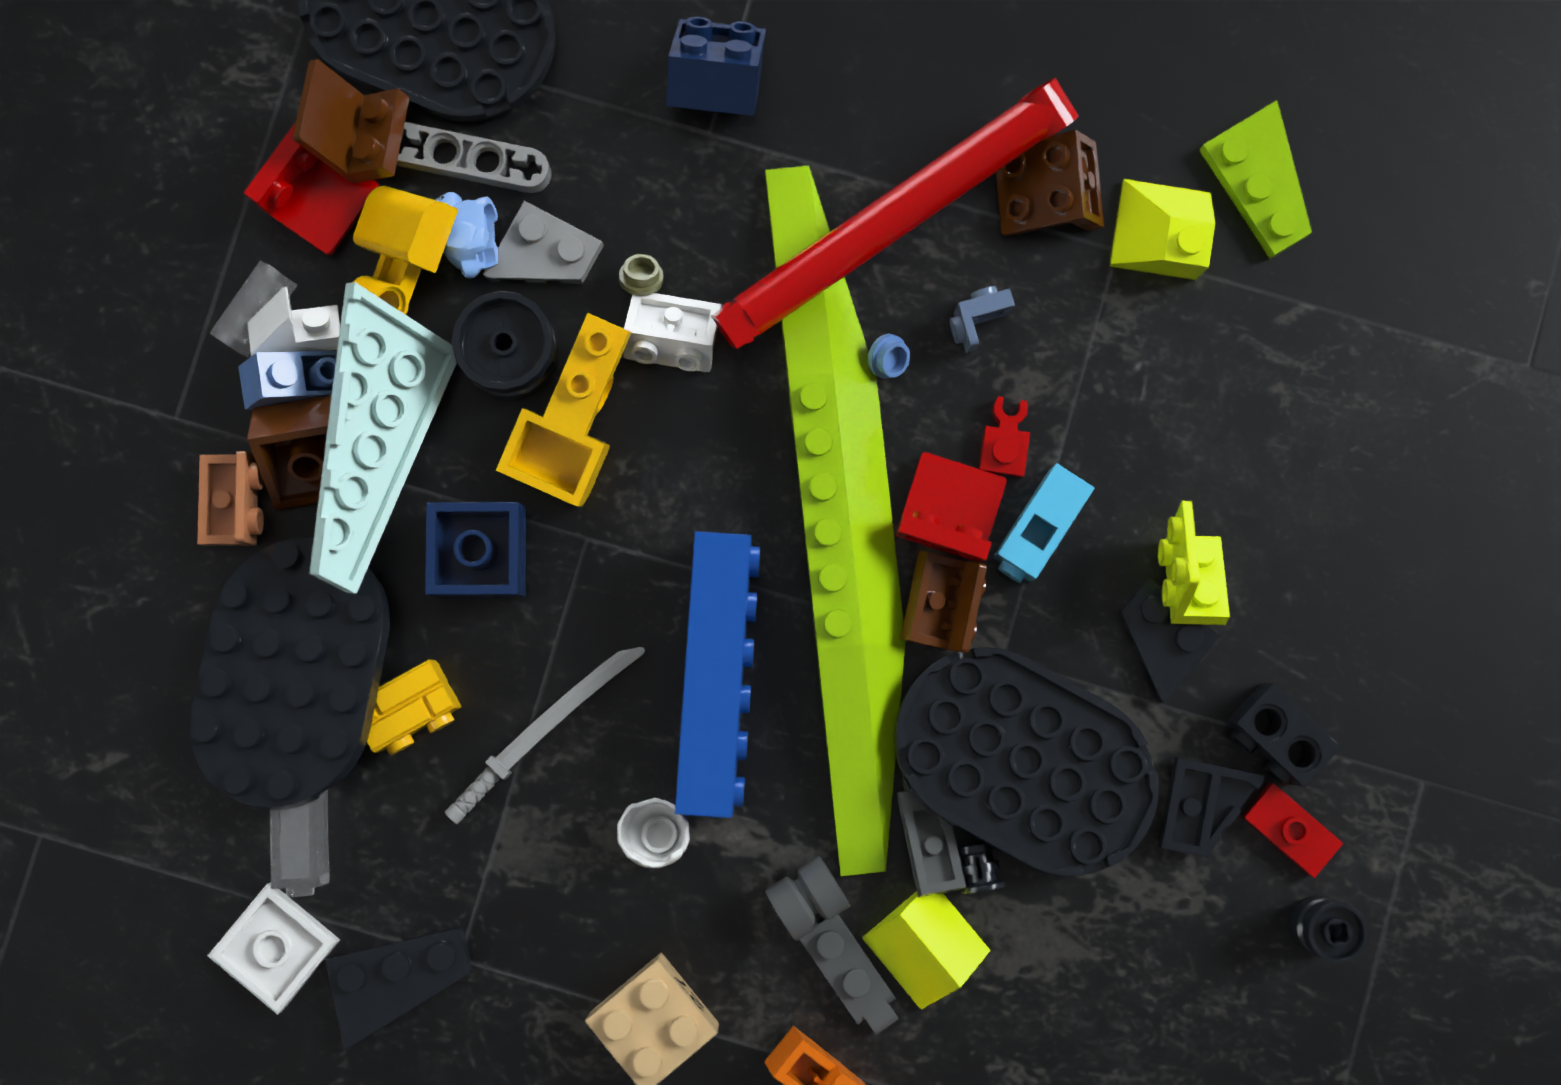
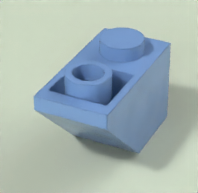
M337 351L255 353L238 366L245 410L331 395Z

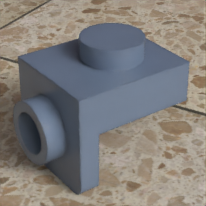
M996 286L986 287L971 293L970 300L957 304L954 311L955 317L950 318V327L956 344L963 343L966 353L975 351L979 345L975 324L1010 315L1015 306L1010 288L997 291Z

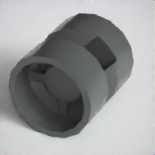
M820 856L799 868L796 880L785 877L765 890L775 911L795 941L818 928V918L823 917L831 920L851 907Z

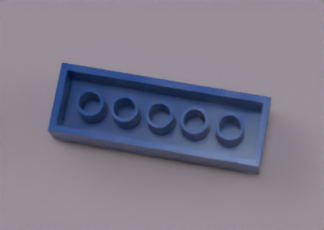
M695 531L675 814L732 818L734 807L743 806L745 777H736L737 761L746 760L748 731H740L741 713L749 714L751 686L743 685L744 667H753L754 639H746L747 622L756 623L757 593L749 592L750 577L759 578L760 547L752 546L751 535Z

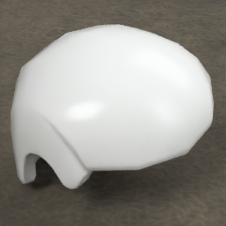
M652 798L639 803H632L626 808L617 824L618 843L627 858L642 867L662 868L673 864L682 857L690 841L689 822L684 815L675 814L676 805L660 798Z

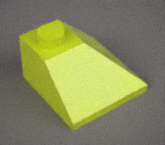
M1124 179L1121 186L1110 266L1197 280L1209 268L1215 230L1211 193Z

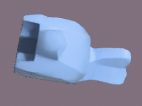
M448 192L437 198V201L459 209L443 251L447 259L457 269H460L461 273L468 279L476 277L481 270H488L496 266L499 256L498 247L495 243L494 222L498 220V215L492 200L487 196L476 200L462 201L461 197L454 192Z

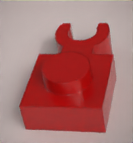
M998 396L992 407V414L998 425L997 427L986 426L984 428L978 469L996 475L1023 478L1030 432L1018 431V424L1027 415L1028 403L1026 400H1021L1018 404L1017 414L1008 416L1002 408L1004 397Z

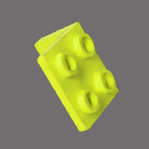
M1181 501L1175 517H1170L1168 520L1166 539H1160L1158 546L1159 565L1166 566L1167 579H1164L1162 584L1163 606L1170 608L1171 624L1226 625L1230 614L1221 537L1195 536L1192 501Z

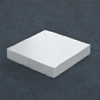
M270 882L255 897L210 952L208 957L278 1015L285 1009L340 939Z

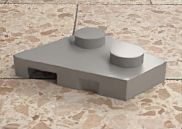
M524 201L498 247V264L486 270L483 275L492 282H500V279L526 280L529 283H545L553 280L560 281L561 283L583 284L604 245L601 240Z

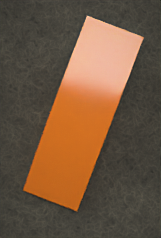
M792 1026L764 1061L772 1076L784 1085H866L843 1064L794 1026Z

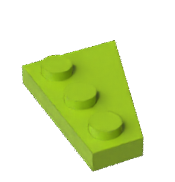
M1277 100L1203 144L1199 151L1269 259L1277 256L1312 233Z

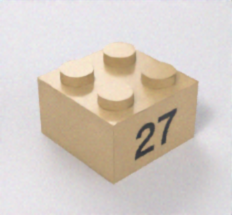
M662 952L596 1006L585 1020L636 1085H657L714 1037L718 1032L719 1026L718 1021Z

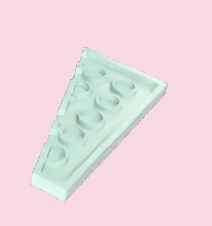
M356 282L346 283L310 565L311 575L346 593L357 594L457 363L453 347L450 343Z

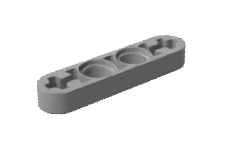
M407 122L404 124L402 137L406 135L411 144L423 147L424 159H420L422 155L418 149L404 147L402 153L398 154L397 165L400 167L527 193H536L543 190L551 180V168L546 156L534 148ZM441 143H451L457 148L455 158L447 164H440L433 158L435 148ZM486 151L497 153L500 157L498 167L489 173L481 172L476 168L478 156ZM508 156H513L514 166L528 168L530 161H535L541 173L533 174L531 180H526L521 170L510 168V177H505L509 169Z

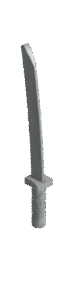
M638 647L618 651L575 685L527 727L497 757L491 756L485 762L489 767H486L484 772L475 779V782L471 783L465 792L455 800L456 802L450 805L445 814L458 824L466 816V813L473 809L475 804L485 796L486 792L490 791L500 778L505 780L512 774L510 769L544 736L607 682L644 655L645 649Z

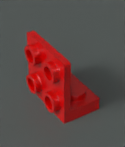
M294 124L246 188L244 194L262 211L324 254L330 256L360 217L368 195L380 186L375 180L352 183L294 141Z
M927 452L922 453L895 537L969 561L984 562L987 560L992 544L988 540L1007 483L1006 478Z

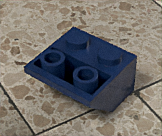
M690 17L687 20L679 19L668 56L666 106L754 116L759 93L766 29L756 28L755 25L742 21L728 25L712 23L710 19L705 17Z

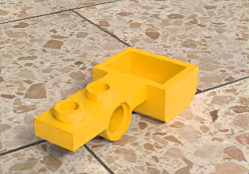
M380 186L375 188L365 201L353 235V241L357 246L379 254L380 258L372 277L361 276L353 282H356L406 315L421 269L436 273L459 209L444 202L392 187Z
M587 313L544 416L522 408L496 471L577 507H581L585 503L610 448V445L588 436L596 414L602 409L609 395L614 380L613 374L631 335L630 331Z

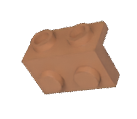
M237 451L236 455H200L198 545L257 546V535L262 534L264 526L263 511L261 508H258V490L263 489L264 481L253 454L247 451Z

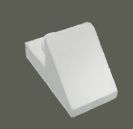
M283 287L247 322L251 356L261 352L332 351L338 349L340 318L337 305L292 310L287 287Z

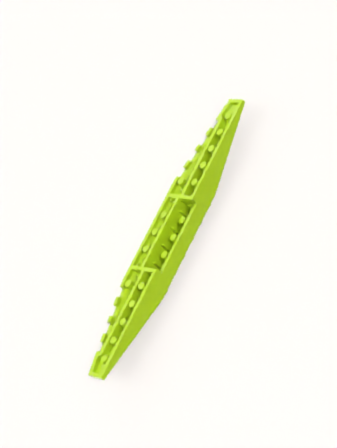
M809 166L765 170L775 268H778L830 232ZM844 277L781 320L840 876L886 872L896 760L894 730L901 702L906 641L900 639L904 620L877 377L870 371L868 366L869 352Z

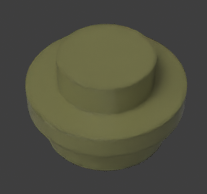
M645 254L633 255L620 268L619 283L630 294L637 296L651 295L661 288L663 284V271L653 257Z

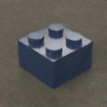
M519 502L427 503L425 594L436 598L526 597V507Z

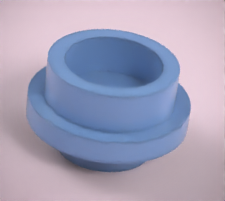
M884 334L876 339L868 354L869 369L880 378L901 375L906 370L910 361L909 348L900 337L893 334Z

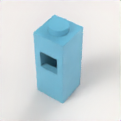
M1057 463L1051 467L992 557L1001 563L998 570L1018 583H1021L1023 578L1029 582L1035 580L1095 488Z

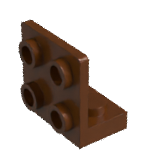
M319 59L309 61L293 139L352 183L392 177L395 175L410 97L399 88L363 95Z
M1072 130L1053 135L1039 142L996 172L1002 234L1013 236L1072 223L1087 231L1104 228L1096 142L1081 132Z

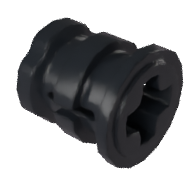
M985 843L957 847L959 856H961V866L966 887L961 889L960 893H979L1006 886L1005 881L997 879L996 870L1000 869L999 860H994L992 851L995 850L994 848ZM976 857L980 859L982 878L978 876Z

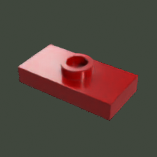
M1269 782L1241 815V818L1307 875L1313 878L1319 874L1344 844L1274 783Z

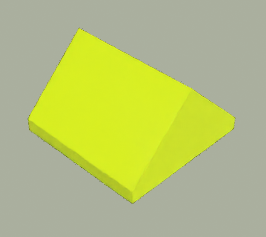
M916 891L862 937L921 1010L961 988L991 951L943 893L918 898Z

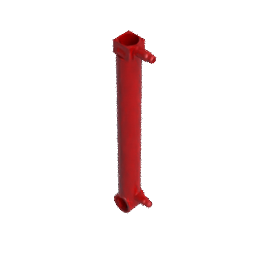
M1056 77L1029 92L1017 104L733 298L734 301L724 303L719 311L711 315V318L731 348L738 349L745 343H751L754 341V337L770 329L1036 144L1053 136L1074 122L1079 115Z

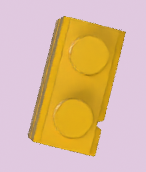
M427 660L378 688L371 729L367 740L370 749L374 753L387 749L390 756L415 743L411 735L427 727L429 732L433 733L455 721L451 713L460 709L461 704L436 660Z

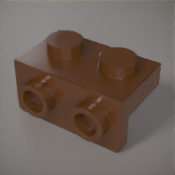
M919 551L900 639L943 650L968 653L977 632L976 618L980 599L986 589L985 575L987 565L979 562H965L928 551Z

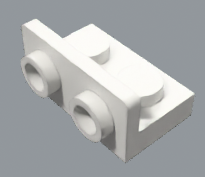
M657 293L646 296L632 295L624 329L631 332V335L623 351L624 358L643 364L654 363L678 367L685 371L710 372L718 329L711 315L721 309V304Z

